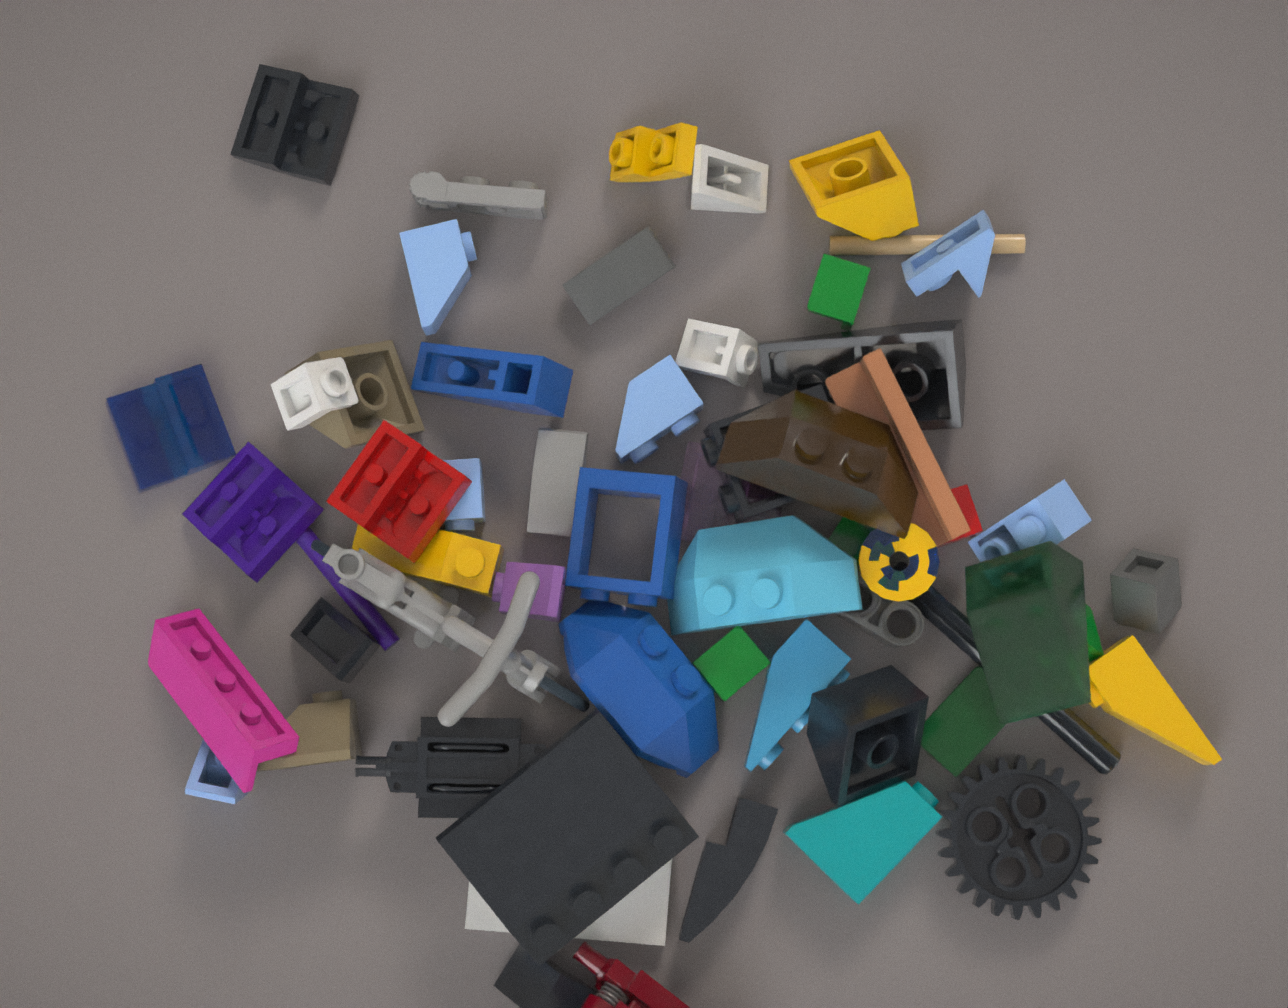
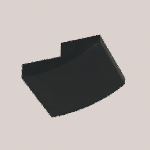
M259 64L230 155L266 169L331 186L360 95L350 88L309 80L300 72Z

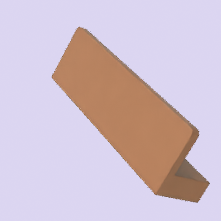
M881 348L863 356L859 363L828 377L825 380V385L835 405L890 426L918 491L911 523L928 532L936 547L971 531Z

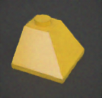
M880 130L789 160L790 169L817 217L871 241L895 237L905 230L919 226L910 177Z

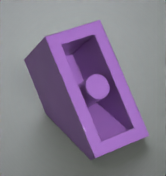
M507 562L505 573L496 572L492 601L500 602L499 612L501 614H507L520 576L524 572L532 571L539 576L540 585L528 618L560 623L566 588L565 567Z

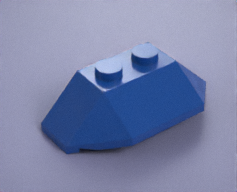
M588 601L558 624L560 634L564 636V651L570 677L636 756L658 766L676 770V774L687 778L719 751L714 689L649 612L610 602Z

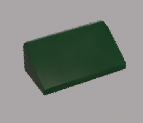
M977 666L925 720L921 748L929 757L953 776L957 777L1024 704L990 673Z

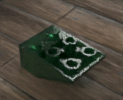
M1048 541L965 567L966 613L999 723L1004 725L1090 703L1083 561L1052 541Z

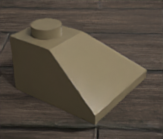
M393 340L317 352L284 373L286 375L307 362L337 357L344 359L358 397V403L348 408L332 410L309 425L345 449L366 445L383 420L408 436L425 431Z
M342 690L312 694L313 703L299 705L286 719L299 736L296 752L259 763L256 772L356 760V755L362 756L356 699H343Z

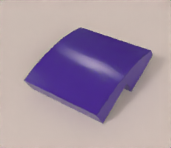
M248 441L182 515L209 541L220 548L247 576L258 583L324 509Z

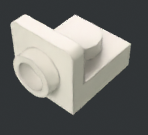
M688 318L675 362L682 370L726 379L736 386L745 387L749 375L754 372L757 366L758 341L741 329Z
M341 357L304 363L270 384L287 431L303 428L332 410L348 408L358 403V397L345 361Z

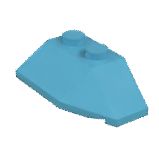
M794 515L698 530L678 564L674 584V600H667L671 636L863 610L856 559Z

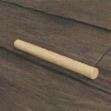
M995 234L991 254L1025 253V234ZM897 235L875 241L862 236H829V255H915L944 235Z

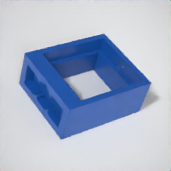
M580 467L565 586L581 590L580 599L589 601L609 602L610 594L628 595L627 604L657 607L658 599L674 600V584L678 568L688 483L672 475ZM598 494L660 500L650 582L588 575Z

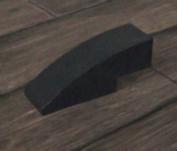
M738 797L725 845L705 840L681 925L679 940L691 942L734 899L753 871L768 841L778 808Z

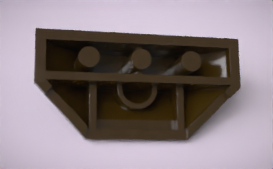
M797 390L731 422L727 428L715 466L716 470L905 539L908 535L918 496L917 488L888 424Z

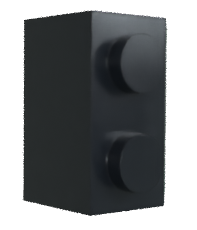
M892 665L817 691L811 695L806 734L829 797L837 807L916 776L929 696Z

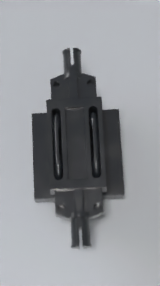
M421 717L420 737L417 736V742L392 741L387 756L356 755L355 764L376 765V768H355L356 777H386L390 792L416 793V798H419L418 818H460L547 747L545 744H521L522 719L461 717L456 724L447 727L439 722L438 717Z

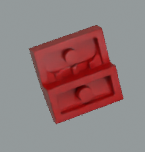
M383 420L326 502L404 557L416 563L472 481L428 451L420 443Z

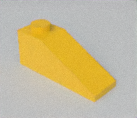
M360 525L357 526L351 548L356 551L359 548L401 571L404 575L492 597L496 572H499L504 553L503 547L499 544L439 529L416 563H413Z
M1133 635L1121 638L1104 650V655L1076 670V673L1082 680L1077 684L1078 689L1094 709L1101 706L1104 712L1202 765H1215L1222 760Z

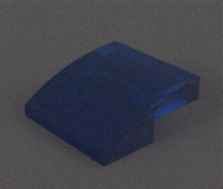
M202 364L155 378L153 384L106 398L107 410L139 493L207 469L236 455Z

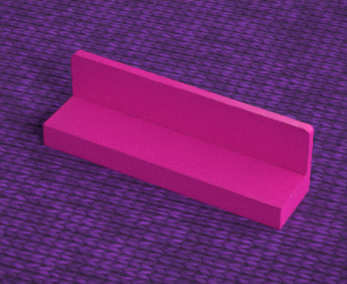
M199 608L155 620L148 657L149 667L242 792L252 791L258 764L296 752L299 741L298 734Z

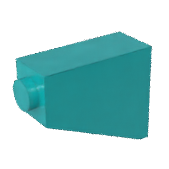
M901 781L838 807H832L789 824L783 830V833L859 905L933 828L942 816L934 809L939 803L938 799L918 781L912 787L906 781Z

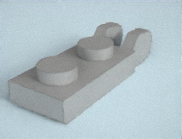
M425 171L423 173L418 172L416 175L413 174V178H410L409 191L412 192L416 204H419L421 208L425 207L427 209L431 207L432 210L537 220L547 218L549 201L546 191L539 190L538 185L533 182L515 180L509 182V187L490 185L488 179L474 176L461 177L460 183L447 182L440 172L433 171L429 173Z

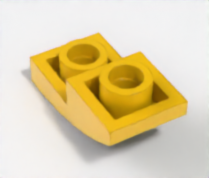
M680 122L658 130L639 125L616 133L609 150V162L611 164L610 180L615 182H650L692 175L698 127Z

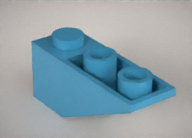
M807 619L799 625L770 658L771 663L768 666L744 767L750 772L757 765L765 771L784 750L778 743L783 735L790 728L799 733L808 723L812 693L842 683L850 675L844 667L851 658Z

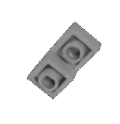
M543 427L538 429L531 479L527 532L571 537L580 467L586 468L589 432Z

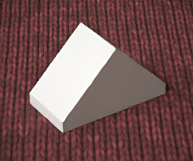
M704 144L695 145L691 210L765 213L769 165Z

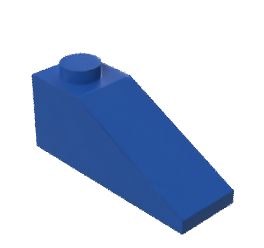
M421 342L411 389L417 392L522 413L564 418L574 370L545 356Z

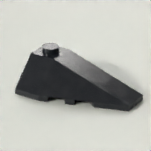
M962 319L908 323L760 342L758 349L763 392L782 397L794 390L803 391L822 384L828 402L835 405L825 385V380L859 363L863 356L881 348L921 430L962 428L964 423L966 358Z

